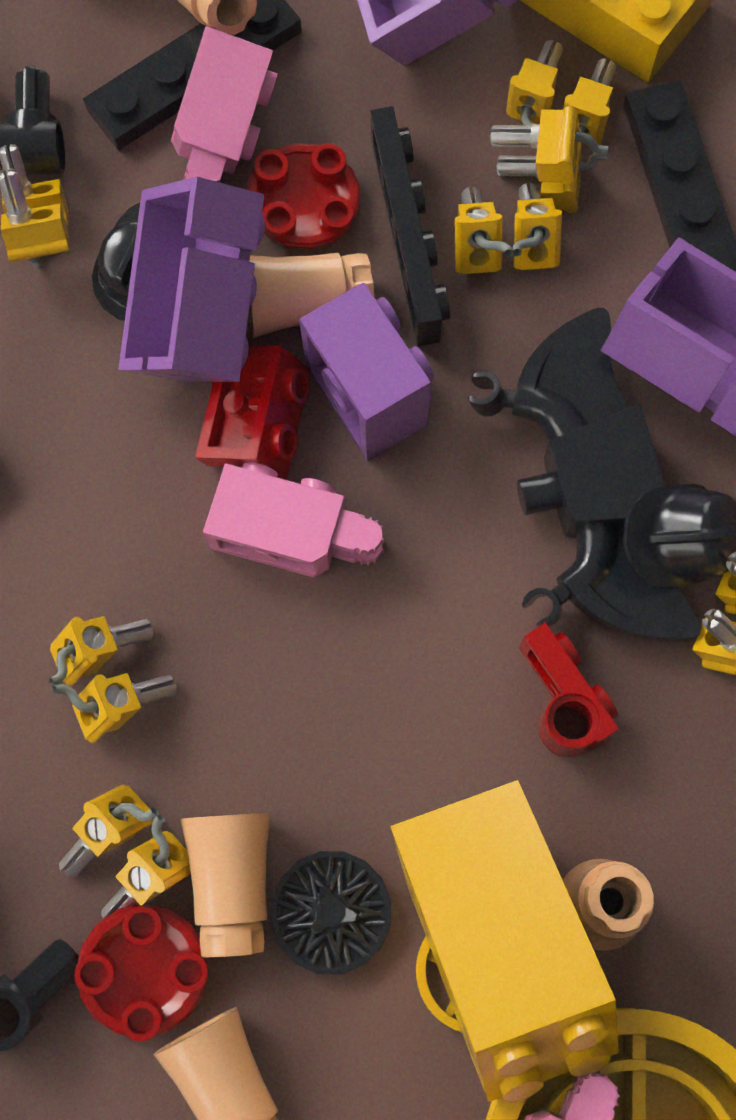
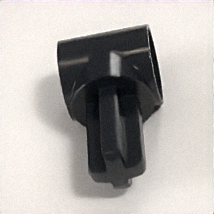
M25 66L24 70L17 72L15 76V111L7 115L6 122H0V148L5 145L7 146L12 167L15 169L9 147L10 144L19 147L26 175L64 173L65 142L60 121L49 113L50 76L46 71L36 69L35 66Z
M62 939L53 941L12 981L5 974L0 977V1000L11 1004L18 1016L17 1027L13 1034L7 1039L0 1041V1051L16 1046L40 1023L44 1017L39 1012V1009L74 977L79 955Z

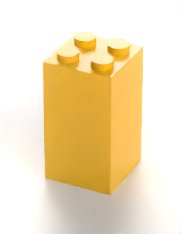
M516 780L390 826L409 892L487 1101L491 1102L502 1097L507 1102L523 1100L540 1091L544 1086L543 1082L568 1072L575 1077L585 1076L588 1073H594L605 1067L610 1062V1056L619 1053L616 999L519 781Z

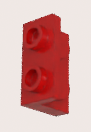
M249 346L248 357L244 367L241 369L239 382L212 383L195 458L207 466L224 467L225 463L237 467H242L244 463L249 462L258 463L275 470L278 473V478L286 479L291 459L297 451V431L303 404L306 402L310 392L309 368L283 346Z

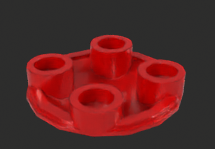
M294 143L276 149L263 150L254 160V170L248 178L247 190L264 194L262 214L265 219L264 234L269 239L289 248L314 249L333 243L351 228L359 213L361 189L355 173L346 163L345 153L340 147L330 143L321 145Z
M139 904L117 909L94 926L81 946L74 977L79 988L80 998L96 1021L116 1034L126 1035L131 1040L142 1042L150 1040L155 1035L169 1032L189 1018L204 994L208 976V965L206 957L201 955L200 938L187 920L168 908L148 904L141 906Z

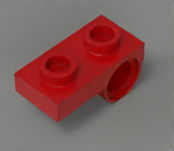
M546 622L526 634L519 649L553 697L539 721V736L544 746L558 756L573 757L587 749L591 751L610 739L619 729L613 720L618 716L617 709L600 685L596 684L590 687L577 668L582 663L581 658L572 642L562 632L554 635ZM564 709L579 713L586 724L585 736L574 740L560 735L554 725V714Z

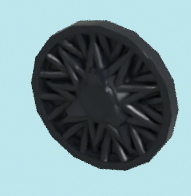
M320 851L298 860L281 877L272 897L271 925L279 946L295 964L317 974H344L365 965L382 948L391 926V899L382 877L365 860L344 851Z

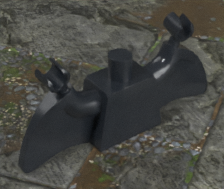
M597 307L563 324L535 349L522 370L516 391L503 389L497 376L492 372L478 371L471 376V380L476 387L484 390H493L491 395L486 398L467 397L472 408L479 415L484 417L494 416L504 407L512 408V415L536 422L549 439L544 455L547 473L517 480V492L524 515L557 508L564 535L570 538L576 537L577 552L575 561L556 578L558 585L552 590L535 588L529 591L523 599L522 607L524 609L529 607L540 597L550 598L553 602L552 613L536 625L540 626L546 622L548 626L556 624L561 618L562 605L570 600L584 614L615 631L648 640L669 642L692 641L700 634L701 627L696 615L678 586L671 588L651 587L635 575L627 561L623 538L624 524L631 505L643 492L656 487H664L665 485L641 404L632 407L628 405L615 381L611 357L601 351L611 332L609 312L605 308Z

